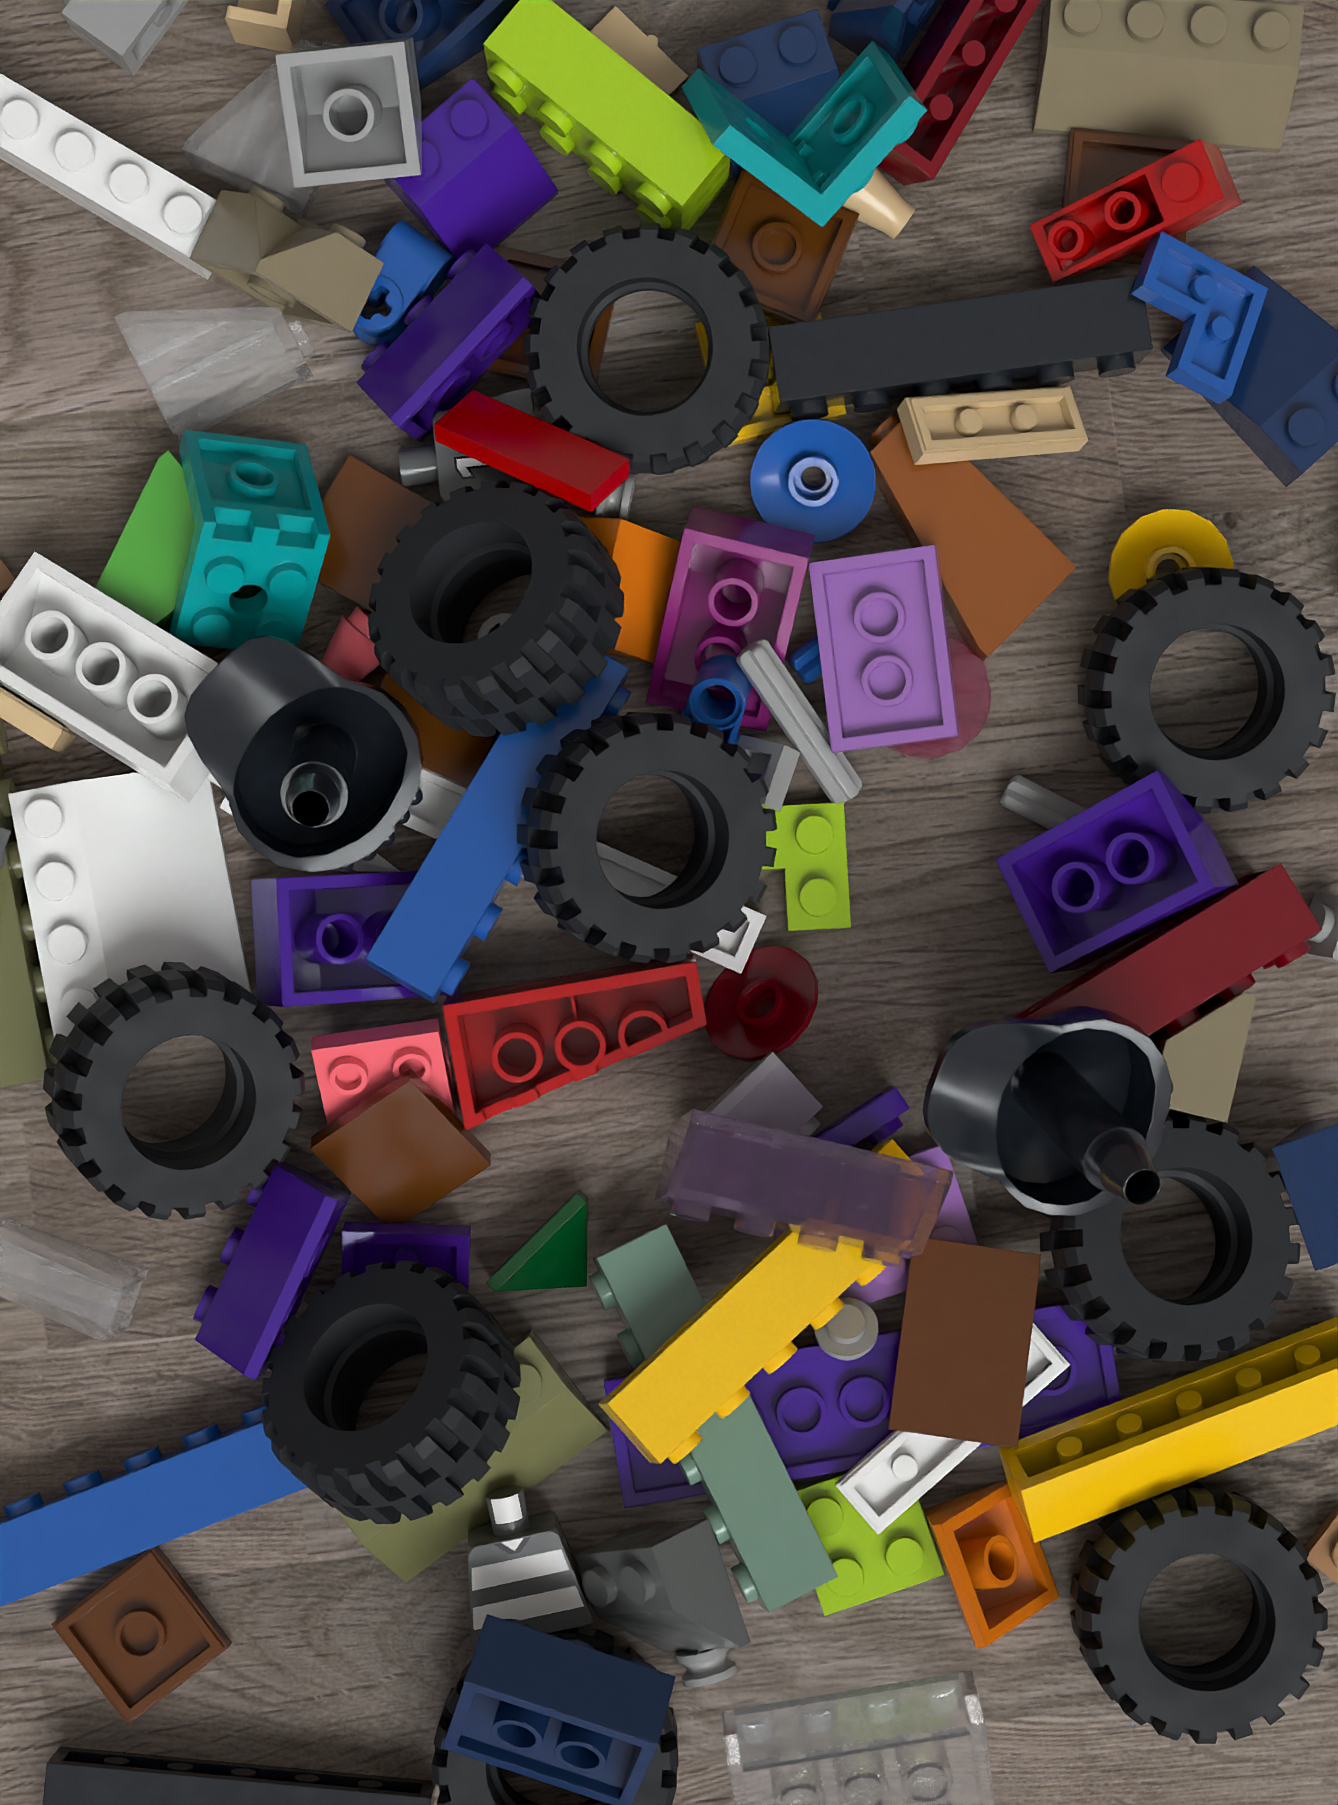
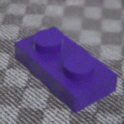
M890 1085L786 1154L802 1178L814 1172L817 1178L822 1180L847 1164L851 1159L846 1150L867 1137L871 1145H875L899 1130L903 1123L898 1116L910 1108L898 1089Z
M345 1222L342 1229V1275L349 1271H355L358 1275L366 1272V1265L389 1261L396 1267L397 1261L422 1262L426 1267H438L448 1272L469 1291L471 1226Z

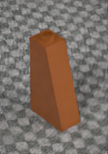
M892 414L868 439V442L875 447L870 452V456L875 467L876 483L912 548L935 545L938 548L944 606L972 656L982 664L1076 569V566L970 461L914 465L901 421L895 414Z

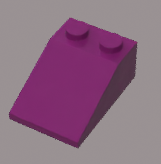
M693 505L684 527L646 703L684 711L697 672L703 662L712 656L720 654L731 655L737 658L742 649L759 639L768 641L784 664L815 535ZM722 685L707 687V691L719 700H729L735 697L730 689ZM752 686L740 726L767 732L771 713Z

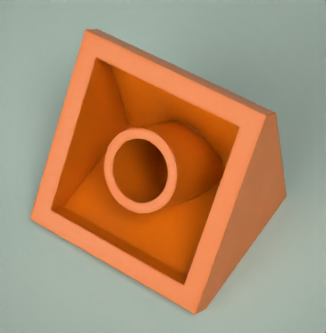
M579 517L608 550V555L616 563L621 575L619 588L624 593V612L622 617L615 618V621L621 626L615 649L608 648L605 654L654 665L681 542L620 518Z
M1007 1479L924 1509L964 1623L976 1648L989 1646L1059 1598L1040 1541L1034 1543L1012 1500Z

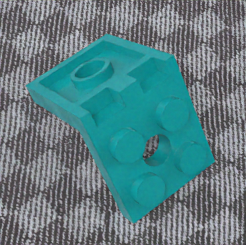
M871 41L788 137L699 68L682 86L712 145L821 227L830 220L853 193L862 190L868 184L875 168L897 144L903 143L912 135L918 120L927 111L890 54L874 41Z
M183 430L179 454L195 528L170 624L171 635L187 645L235 649L249 638L268 634L287 639L299 646L331 536L307 444ZM244 585H257L262 588L256 596L248 599H238L231 596L232 593L238 591Z

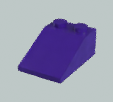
M418 871L251 879L257 999L267 1006L290 1007L421 997L368 966L366 961L370 950ZM461 983L453 995L461 994ZM442 991L439 996H444L448 994Z

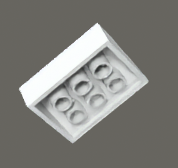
M139 772L72 781L8 794L54 1037L56 1033L68 1037L75 1024L66 1016L78 1002L88 1009L99 999L93 988L108 978L121 985L128 981L127 969L145 964L155 972L161 971V966L164 962H183L193 970L203 966L219 972L252 993L211 781L204 780L189 804Z

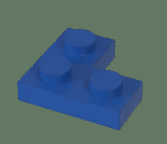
M1161 231L1148 244L1131 294L1184 322L1166 377L1217 404L1230 398L1268 288Z

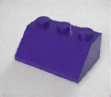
M487 243L478 253L474 249L465 252L453 264L447 274L451 282L435 299L430 295L422 298L410 310L404 320V323L408 326L407 329L392 345L387 341L378 345L361 365V369L365 373L356 383L394 424L419 442L433 430L432 415L453 408L482 378L490 365L497 358L499 359L525 330L530 327L532 319L528 316L533 298H540L541 296L523 275Z
M1158 770L995 859L1049 973L1078 970L1239 886L1211 827L1168 777Z
M284 1161L276 1164L272 1173L263 1170L270 1178L258 1190L251 1189L246 1204L255 1207V1210L246 1229L242 1230L235 1227L220 1258V1262L228 1265L227 1271L219 1288L212 1285L207 1287L193 1317V1320L202 1323L195 1340L240 1373L254 1380L268 1369L267 1361L273 1346L280 1347L286 1337L283 1333V1328L290 1318L296 1315L352 1193Z

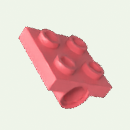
M438 1018L312 1037L311 1052L327 1125L410 1068L457 1117L449 1055L446 1042L442 1040Z

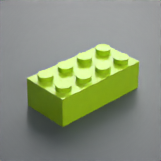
M519 0L483 43L488 67L487 74L489 75L491 85L494 87L491 90L494 99L512 115L520 117L525 112L541 125L540 135L557 152L568 156L573 151L590 165L587 169L589 176L605 191L616 195L620 190L638 204L635 211L645 223H660L661 228L677 231L678 227L690 230L728 185L730 158L712 145L700 121L552 0Z

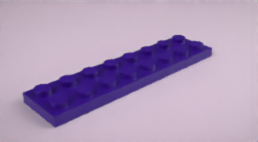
M1062 1302L1035 1306L1033 1323L1070 1365L1022 1407L1019 1439L1121 1400L1112 1345H1099L1086 1336L1085 1329L1087 1325L1082 1320L1071 1321L1060 1307ZM901 1329L879 1332L875 1345L868 1353L860 1358L849 1361L831 1357L821 1349L818 1343L796 1346L798 1348L797 1351L776 1371L768 1374L762 1368L745 1384L791 1480L850 1470L894 1431L888 1429ZM629 1375L604 1379L606 1396ZM610 1418L624 1508L706 1494L700 1481L691 1486L689 1485L678 1462L673 1464L666 1458L661 1464L650 1463ZM981 1443L976 1449L995 1445Z

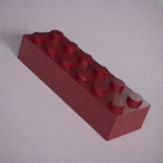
M1281 863L1254 869L1237 880L1239 886L1162 925L1009 1019H1036L1043 1014H1049L1065 1008L1088 1006L1112 1011L1139 1025L1148 1036L1154 1032L1158 1035L1165 1031L1167 1035H1171L1200 1018L1201 1014L1196 1006L1209 999L1212 1002L1221 998L1222 1002L1253 986L1256 981L1251 973L1260 967L1267 969L1273 965L1281 968L1311 950L1306 939L1322 929Z

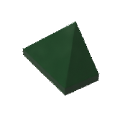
M578 1189L489 1277L486 1282L494 1292L587 1287L588 1197Z

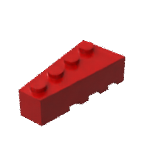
M694 953L687 954L685 960L670 963L650 960L648 963L639 962L449 995L442 1005L465 1131L485 1123L487 1119L514 1107L516 1109L537 1100L541 1095L573 1081L578 1082L594 1075L599 1070L625 1058H632L707 1025Z

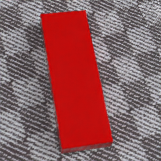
M475 390L467 394L434 423L436 442L590 512L629 477V458Z

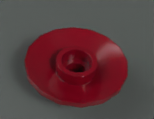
M770 945L751 950L741 974L725 968L714 981L705 1002L707 1022L705 1028L711 1043L729 1058L748 1062L761 1060L770 1051L776 1055L791 1046L809 1026L818 1004V980L811 964L791 948Z

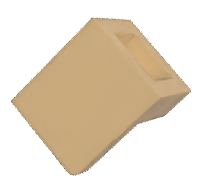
M239 0L237 7H227L225 20L235 43L281 52L296 50L307 0Z

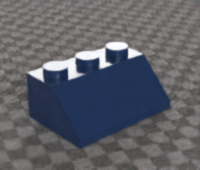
M487 1614L442 1748L611 1805H632L658 1747L676 1677L657 1671L655 1667L646 1662L638 1660L627 1661L597 1651L583 1641L574 1639L564 1640L534 1630L520 1620L501 1619Z

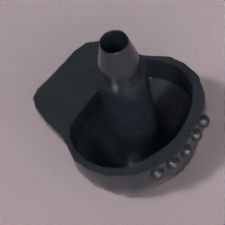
M268 634L247 639L232 650L201 681L190 696L184 715L188 737L204 765L224 790L238 832L258 853L280 867L308 872L338 868L340 871L346 872L351 870L354 863L360 859L371 861L375 858L376 849L380 845L388 846L395 841L396 834L394 831L396 830V824L402 825L409 821L410 805H418L423 799V793L419 788L424 760L419 728L405 707L383 688L351 680L343 676L314 654L287 639Z
M1073 1006L1049 1014H1043L1036 1019H989L971 1023L953 1034L940 1052L926 1087L922 1111L927 1132L945 1154L964 1166L997 1180L1027 1208L1049 1215L1078 1216L1106 1206L1118 1197L1136 1205H1143L1149 1203L1157 1196L1161 1182L1152 1160L1164 1137L1166 1130L1164 1122L1169 1113L1171 1093L1173 1092L1174 1085L1171 1081L1166 1060L1162 1057L1151 1038L1139 1025L1107 1009Z

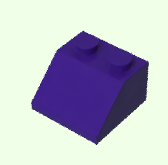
M474 78L469 80L422 121V174L384 179V182L440 246L455 257V262L470 249H474L478 253L486 243L495 249L559 194L558 189L516 126Z

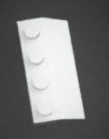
M34 552L0 601V686L189 804L210 771L202 762L188 737L184 715L191 694L218 663L47 558Z

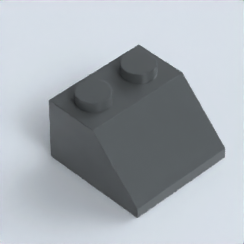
M709 1518L631 1527L576 1555L582 1573L583 1590L592 1603L596 1616L663 1652L739 1648L751 1642Z

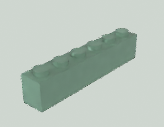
M666 1224L658 1226L592 1259L598 1272L590 1275L589 1280L604 1310L606 1311L615 1306L626 1330L618 1333L617 1337L633 1369L642 1364L705 1305ZM750 1395L725 1418L721 1419L714 1413L697 1429L703 1437L700 1443L681 1459L678 1464L690 1486L700 1481L711 1505L702 1509V1513L705 1519L709 1518L717 1543L720 1545L729 1540L739 1564L731 1567L730 1570L745 1601L748 1604L757 1599L760 1606L770 1613L837 1578L838 1575Z

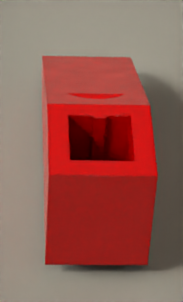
M1198 139L1029 226L1052 282L1057 284L1147 248L1150 240L1161 231L1172 237L1183 234L1242 205V201L1219 146L1203 139Z

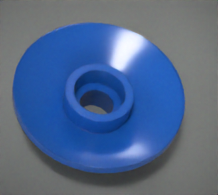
M806 418L785 424L774 431L763 442L753 461L750 487L756 509L766 523L815 535L814 543H824L846 535L863 520L874 498L876 473L867 447L850 429L827 419ZM817 466L825 472L826 479L820 485L811 486L803 480L802 472L807 467Z

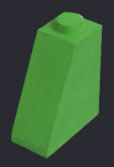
M169 450L158 459L95 587L100 592L166 632L170 630L195 528L183 468Z

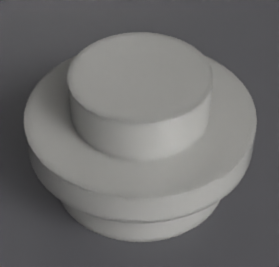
M843 1297L839 1298L844 1303L843 1308L824 1326L815 1330V1337L825 1353L831 1357L849 1361L862 1357L873 1348L878 1338V1320L874 1311L865 1302L855 1298Z

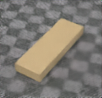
M1070 386L905 398L897 408L914 465L1076 452L1088 442Z

